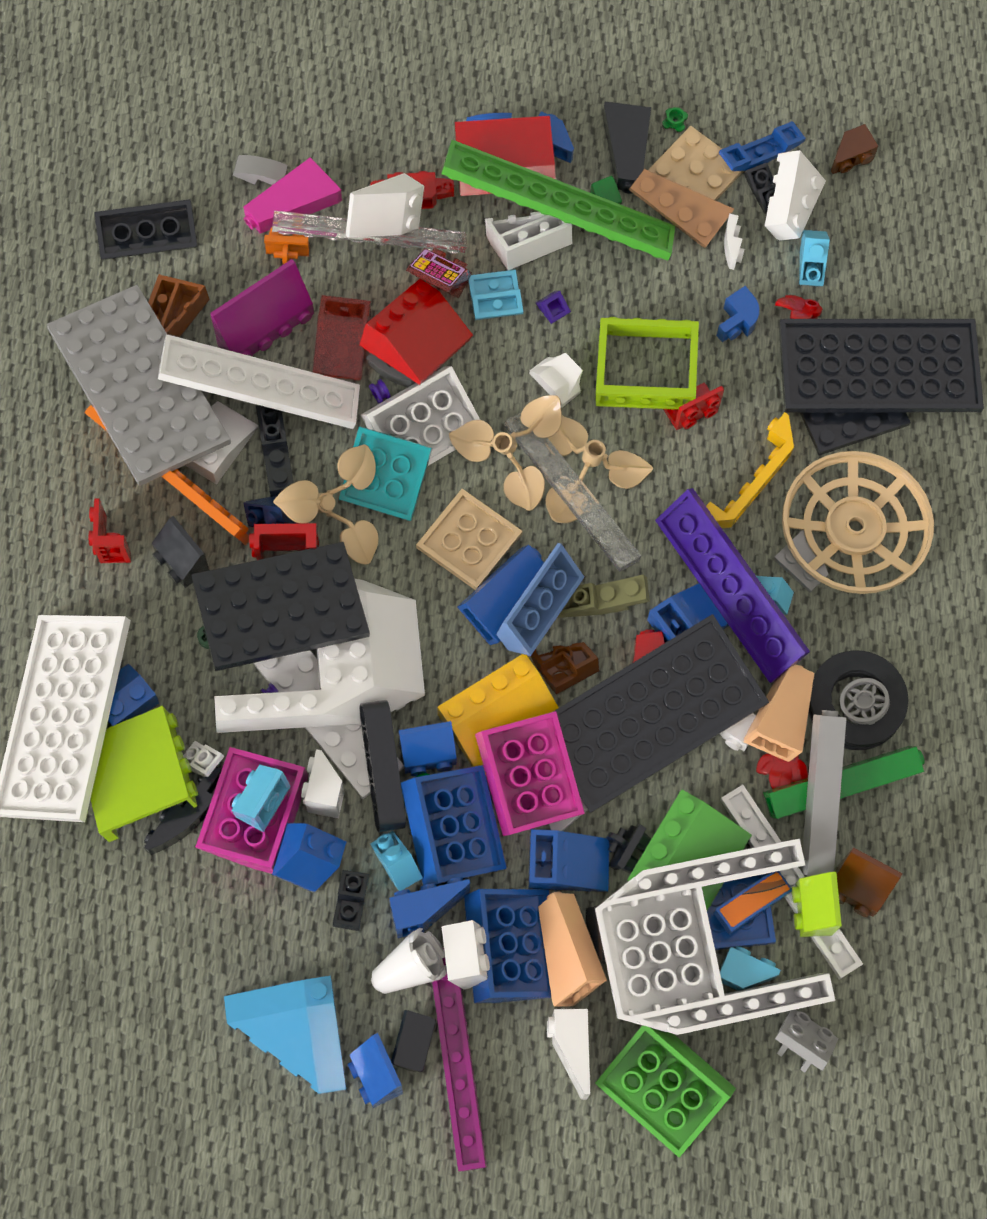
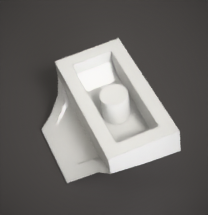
M566 353L556 357H547L530 370L529 374L549 395L560 398L561 407H564L581 392L579 383L583 370Z

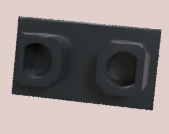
M638 824V826L631 825L628 831L620 827L617 834L608 833L606 838L611 842L608 851L614 854L609 862V867L614 870L621 869L630 874L632 873L639 861L632 856L635 848L644 853L651 841V838L644 833L647 828Z

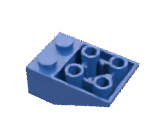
M700 583L669 597L651 609L647 619L656 632L662 631L664 643L712 614L723 630L729 626Z
M531 829L528 889L608 892L609 840L607 838L558 830Z
M462 877L447 880V884L441 886L431 883L421 886L420 891L410 893V890L406 889L395 892L394 897L389 899L397 938L406 937L412 931L423 928L422 932H425L464 898V895L470 893V880H463Z

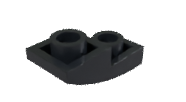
M768 163L743 172L764 214L767 213L770 197L774 196L776 184L773 183L774 178Z
M342 870L333 927L355 931L360 930L369 874Z

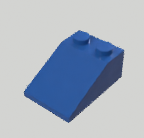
M378 1033L371 1036L349 1054L352 1062L347 1065L353 1078L359 1077L363 1087L359 1091L365 1104L371 1102L372 1107L375 1108L403 1094L401 1082Z

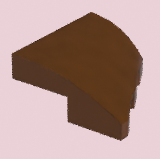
M584 642L574 643L570 646H553V651L538 655L535 649L530 656L555 694L599 672L598 657Z

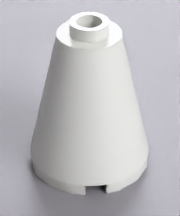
M423 928L412 931L372 971L371 982L373 987L377 991L387 994L437 981L446 976L447 967L446 965L444 966L442 960L445 957V951L437 938L429 931L423 933Z

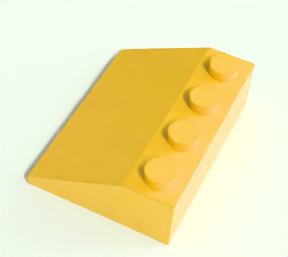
M521 654L437 708L438 716L442 722L451 721L454 740L472 767L483 765L475 737L476 733L548 714L559 707L529 657Z

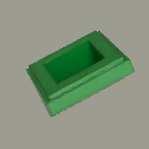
M613 176L591 184L590 193L618 204L622 203Z

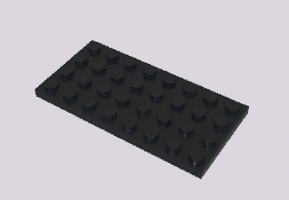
M780 319L779 321L785 413L982 412L984 409L975 319Z
M712 614L555 711L558 716L580 798L589 813H592L761 709L769 701Z

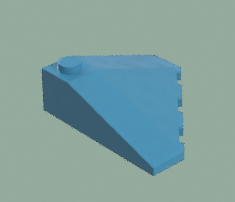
M331 976L305 979L224 996L226 1020L229 1026L235 1030L237 1028L250 1037L249 1041L265 1053L269 1051L281 1061L280 1065L296 1077L299 1074L311 1083V1088L318 1094L346 1090Z

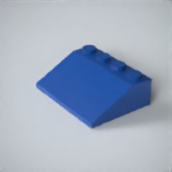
M483 765L415 777L401 783L419 870L423 877V885L436 883L437 885L446 883L447 880L462 877L464 879L507 869Z
M478 889L464 895L466 921L473 920L484 928L486 934V943L483 944L484 954H487L490 963V970L487 971V980L473 986L474 1003H501L552 998L538 906L547 900V896L550 894L549 890Z

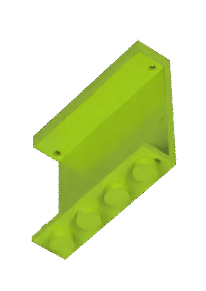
M163 706L106 729L90 801L99 834L108 842L119 839L117 828L186 800L194 808L198 806L195 796H198V791L195 783L190 781L188 774L192 772L191 766L182 753L185 750V745L175 729L179 727L178 721L174 713L170 714Z

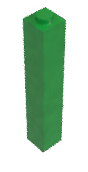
M906 746L843 766L840 799L924 772L923 765L925 760L922 752L916 746ZM808 778L763 792L772 818L778 819L806 810Z

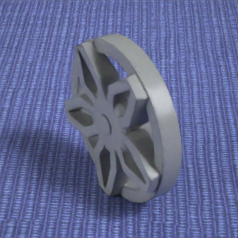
M860 678L850 682L843 689L840 696V706L843 714L847 719L857 724H874L887 713L890 705L889 694L885 686L871 678ZM866 684L863 690L861 691L859 689L854 688L856 686ZM876 688H879L885 697L876 695ZM846 696L852 702L847 706V708L845 707ZM876 701H881L885 703L876 704ZM853 708H857L856 711L849 713ZM875 709H881V711L875 715ZM870 711L872 717L868 718L866 712ZM860 712H862L863 718L855 717L858 716Z

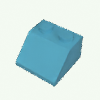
M259 764L256 771L252 770L246 780L247 786L242 794H237L233 800L232 812L236 818L264 832L291 785L284 773L279 769Z

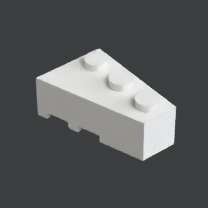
M800 150L779 153L777 161L780 162L778 175H774L773 183L776 184L774 196L770 197L765 227L778 240L798 239L801 237L826 182Z
M539 211L531 212V216L516 218V215H510L508 219L493 221V218L485 219L487 239L507 270L572 244V224L565 223L550 215L541 214Z

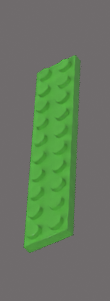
M451 140L441 173L450 179L459 180L471 185L473 188L485 190L497 197L516 202L520 206L532 208L541 214L550 215L565 223L584 228L588 232L600 234L609 240L618 241L633 249L647 252L656 258L669 260L672 254L675 225Z

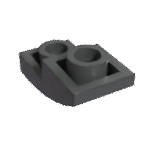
M372 353L366 357L368 365L389 381L407 388L415 384L413 380Z

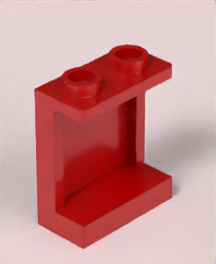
M316 523L254 524V533L249 534L252 558L257 560L263 559L264 551H301L319 547Z

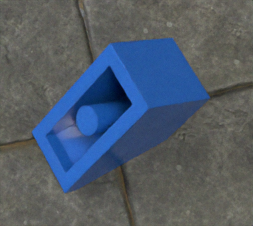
M541 111L539 116H550L554 156L571 163L574 147L563 121L553 114H546Z

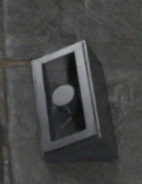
M404 1010L391 1059L392 1065L409 1071L423 1072L436 1019Z

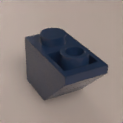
M277 496L250 500L243 503L249 527H254V524L298 523L292 521L282 509L274 504Z

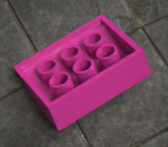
M556 711L475 734L503 836L585 814Z
M229 747L195 847L249 868L272 874L286 825L295 821L302 799V788L304 782H307L309 778L306 768ZM259 764L279 769L284 773L291 785L264 832L236 818L232 812L233 800L237 794H242L247 786L246 780L252 770L256 771Z

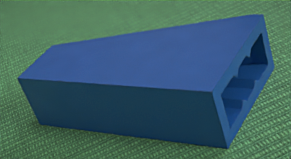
M530 545L520 548L457 606L490 645L501 641L496 634L503 621L544 564L539 551Z

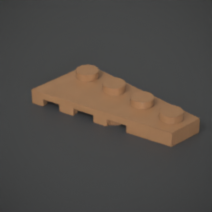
M646 169L643 170L629 189L704 248L734 210V208Z

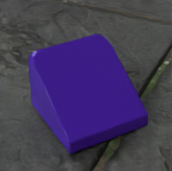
M554 291L535 302L551 324L571 312L561 291Z

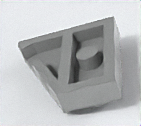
M802 530L792 540L800 556L808 564L816 555L809 547L804 530ZM788 545L774 557L773 560L809 593L821 584V582L801 567L789 550ZM825 564L816 570L826 578L829 575Z

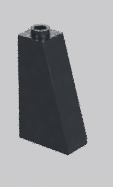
M605 101L603 122L614 179L618 190L632 194L629 189L644 169L651 107Z

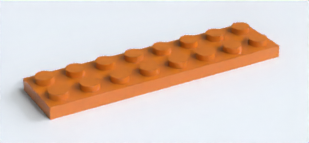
M90 405L84 413L105 429L96 410ZM179 470L169 471L162 476L245 546L249 543V535L247 534L249 528Z

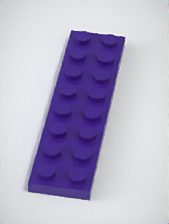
M693 488L687 489L655 521L767 680L773 683L810 651Z

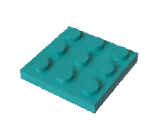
M360 426L353 447L365 444L370 448L376 464L375 477L372 483L363 490L356 489L352 484L348 488L341 490L339 500L412 521L433 448Z

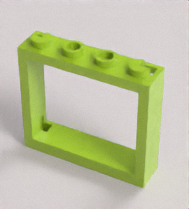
M601 318L596 406L678 410L680 406L696 399L699 321ZM607 335L691 339L689 388L604 385Z

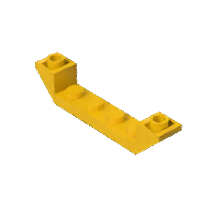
M784 412L779 419L775 417L769 424L767 439L777 447L769 455L770 461L766 466L762 464L754 474L756 478L751 484L746 482L741 488L739 499L736 502L731 500L724 511L712 502L707 504L706 507L721 528H731L791 456L794 443L790 419L787 413Z

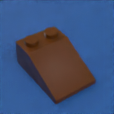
M853 847L839 863L835 871L837 874L839 904L846 902L854 907L853 910L863 917H868L869 915L874 917L903 873Z

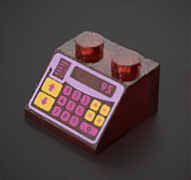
M435 247L432 251L424 248L411 262L406 271L460 298L472 274L471 271L466 269L468 264L457 258H454L453 262L446 259V253Z

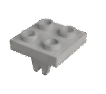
M790 1010L775 1038L782 1043L777 1054L782 1057L789 1048L805 1059L800 1068L804 1073L811 1064L823 1070L839 1038L834 1036L833 1032L828 1028L821 1027L813 1022L804 1012Z

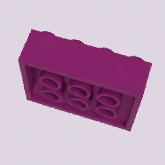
M291 259L210 314L218 347L253 357V354L259 350H267L273 344V341L280 336L282 338L288 336L298 324H305L310 321L314 314V308L296 263Z

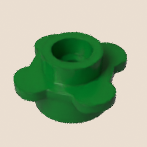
M678 107L668 108L665 111L666 119L663 120L662 126L665 129L673 128L678 132H682L685 129L684 122L688 119V114Z

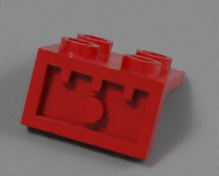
M704 382L696 386V399L680 406L678 410H663L676 430L683 427L684 429H689L697 423L698 419L704 416L706 419L711 418L718 412L724 389L722 386H719L710 391Z
M94 498V507L89 509L90 522H93V531H89L88 535L89 546H93V555H97L100 563H131V552L124 535L118 533L106 534L107 515L100 498Z

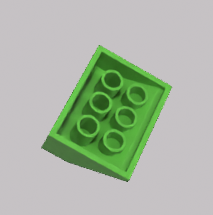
M681 789L627 881H630L642 870L744 850L752 834L704 801ZM724 882L702 886L707 911Z
M643 1025L595 1082L599 1088L679 1158L736 1090L729 1081L677 1036Z

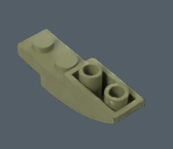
M639 575L599 585L593 583L579 585L557 618L629 610V606L650 602L647 577Z

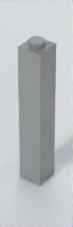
M822 710V715L813 714L802 848L805 866H801V872L806 876L834 872L846 717H838V711Z

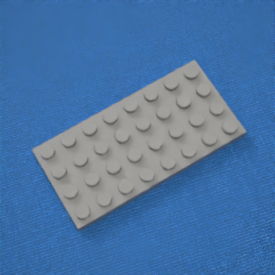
M138 285L47 324L48 331L139 486L231 444L230 437L201 390L158 379L164 340L167 333Z

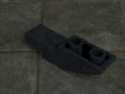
M256 405L270 497L278 496L286 487L294 483L283 415L280 410Z
M216 766L208 777L199 776L198 796H195L197 807L194 808L186 800L183 802L185 805L183 808L176 804L162 812L159 818L160 824L156 830L152 829L144 840L146 844L144 848L147 853L153 855L174 845L191 833L205 819L213 797L211 793L217 785L222 769Z

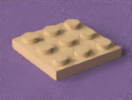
M692 126L648 170L713 200H717L744 172L732 171L719 154L722 148Z
M461 489L419 540L416 548L476 590L490 576L522 536L523 531L464 489Z

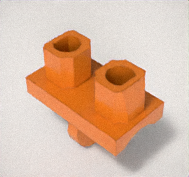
M271 227L269 235L264 237L266 254H274V258H282L283 264L287 263L289 259H298V256H309V239L306 236L305 229L296 228L293 230L292 236H284V229Z

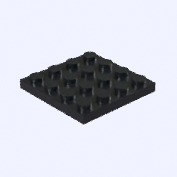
M906 412L800 413L818 455L907 427L911 423Z

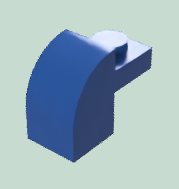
M744 286L725 300L723 309L731 318L718 327L716 336L721 342L728 338L730 340L735 339L742 331L748 337L755 329L759 316V304L754 295Z

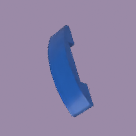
M791 121L776 127L771 135L743 146L736 143L721 149L719 154L732 171H745L776 159L779 153H786L796 148L806 138L795 123Z

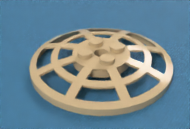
M838 452L814 461L802 470L793 481L783 505L782 526L784 537L796 561L808 574L819 582L848 593H877L903 583L916 572L925 560L934 535L932 508L920 484L908 471L897 463L868 452ZM848 463V477L833 480L822 487L811 477L815 472L827 466ZM858 463L879 467L891 473L896 479L886 489L872 480L859 478ZM804 483L813 496L806 506L803 520L790 518L789 513L793 498L799 487ZM904 485L916 499L923 520L907 521L902 505L894 496ZM848 486V497L836 503L826 494L835 488ZM858 486L871 489L879 493L880 496L874 502L858 497ZM818 501L829 511L825 522L811 521L813 509ZM888 502L895 510L899 522L886 523L881 509ZM851 521L859 522L862 530H852L849 523ZM790 528L804 530L807 543L816 555L808 564L795 548ZM924 530L921 550L913 564L909 565L899 558L906 545L908 532ZM812 531L826 532V536L831 544L821 551L813 538ZM900 532L898 544L893 552L881 544L886 533ZM839 550L842 553L851 555L852 567L840 565L830 558ZM874 551L884 559L883 562L877 565L863 568L862 555ZM825 563L836 571L853 575L855 587L834 582L822 576L816 570ZM890 565L903 572L898 578L886 584L866 587L864 575L880 572Z

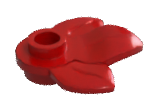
M785 295V297L779 298L775 302V306L791 310L790 319H817L823 310L817 301L812 299L805 300L796 295Z
M767 753L757 763L756 772L764 775L769 774V783L772 789L808 778L807 766L799 759V755L787 762Z

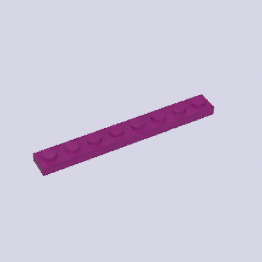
M444 957V958H442V960H443V964H444V966H445V965H446V959H445V957ZM446 974L440 980L433 981L432 985L458 1172L487 1168L462 988L448 981V975Z

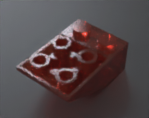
M322 295L317 323L313 373L330 377L362 379L366 349L359 344L365 325L371 320V301Z

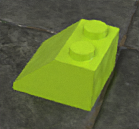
M836 872L799 878L795 883V887H792V901L797 903L798 913L794 914L795 929L799 930L800 937L832 936L842 926Z

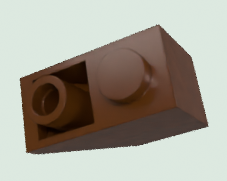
M866 124L844 132L831 168L832 174L838 172L846 173L855 165L860 163L866 165L873 161L879 146Z

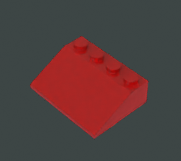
M550 116L454 122L455 139L457 142L556 179ZM458 180L460 196L492 194L482 189L473 188L471 185Z
M419 279L366 323L359 345L421 385L472 338L473 334L441 292L422 279Z

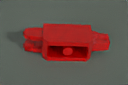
M428 171L405 173L424 185L421 209H432L437 204L438 199L454 197V180L435 178V172ZM403 172L387 174V179L403 174ZM375 180V181L371 182L370 185L376 184V183L381 182V181H384V180H378V181Z

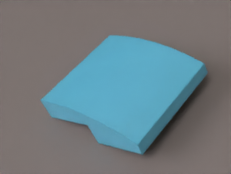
M516 270L468 276L475 320L523 314Z

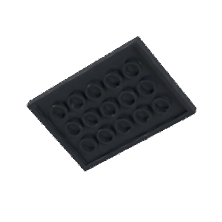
M344 542L191 574L215 671L370 637V631Z

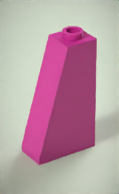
M310 157L243 207L245 213L244 221L250 229L253 230L255 228L261 234L269 231L271 227L282 226L338 204L342 201L341 189Z

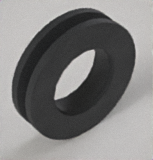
M861 650L838 653L826 660L814 675L808 712L809 717L813 723V714L822 715V710L836 711L832 704L831 694L834 686L839 681L848 677L877 680L888 691L890 699L889 709L880 720L871 725L854 724L846 721L844 749L868 750L878 747L896 733L906 717L909 701L906 684L899 671L889 661L877 654ZM877 688L880 695L885 697L883 692L879 688Z

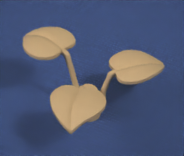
M554 395L537 398L524 407L520 419L523 425L529 427L527 430L517 433L513 432L511 435L500 432L494 436V431L487 422L473 420L449 433V438L455 449L470 461L482 462L487 460L491 454L490 447H494L496 451L507 455L518 472H512L506 477L504 493L513 504L528 511L534 510L540 503L544 494L545 481L543 474L535 466H528L522 470V467L512 454L517 448L515 439L530 434L532 431L540 438H548L558 432L562 423L561 401L558 396Z
M562 415L560 429L556 434L547 438L548 444L560 456H567L572 451L575 454L583 452L582 460L585 465L573 490L567 485L559 484L553 486L548 491L545 500L547 510L551 519L557 523H571L578 520L587 509V498L583 494L577 493V490L588 468L598 466L601 461H603L606 469H610L608 474L610 481L617 487L624 489L634 488L639 485L652 472L653 467L641 457L628 451H614L608 457L605 454V445L601 441L591 440L587 443L588 433L586 429L577 421Z
M363 444L347 449L338 460V473L342 479L347 480L345 484L328 490L326 493H318V488L314 483L306 480L297 481L280 492L275 498L274 504L296 523H309L316 517L317 513H325L326 516L333 517L347 524L349 528L341 532L340 542H344L348 557L359 564L368 565L378 546L376 528L372 523L365 520H360L353 524L351 521L332 512L335 507L333 494L348 488L351 484L356 489L363 490L372 483L375 477L376 464L373 453L367 445Z

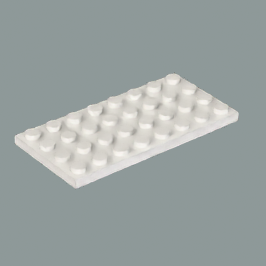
M38 615L0 772V817L72 822L86 821L131 620L127 617Z

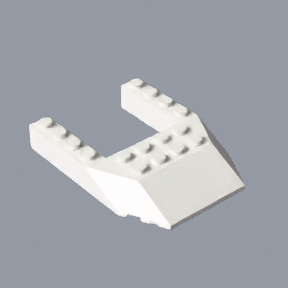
M355 579L370 631V637L317 649L320 690L214 696L217 733L361 724L359 710L361 703L387 700L392 712L394 710L398 711L405 707L407 703L425 696L416 600L367 581Z
M800 839L642 870L597 906L595 912L617 1018L679 1035L835 1001L829 973L809 975L725 994L723 990L702 886L805 866Z

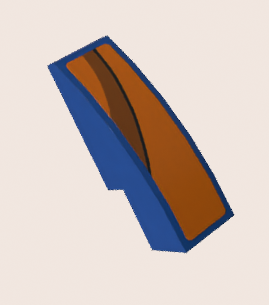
M779 871L771 872L716 908L713 913L730 935L790 894L792 888Z

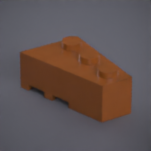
M159 274L148 303L167 335L180 337L210 299L205 285Z

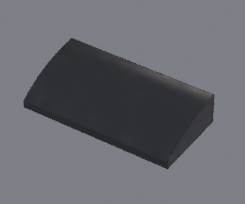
M191 199L94 212L101 260L198 247Z

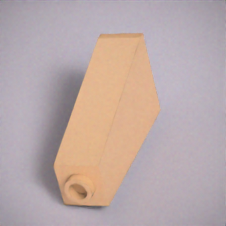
M795 664L773 683L766 696L769 703L759 709L744 737V743L787 762L803 752L814 679L813 672L801 665Z
M557 891L549 894L547 900L538 906L551 997L554 1007L575 1006L607 981L575 895Z

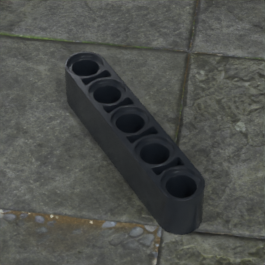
M387 700L361 703L359 706L360 721L377 832L404 829L406 819L389 703Z

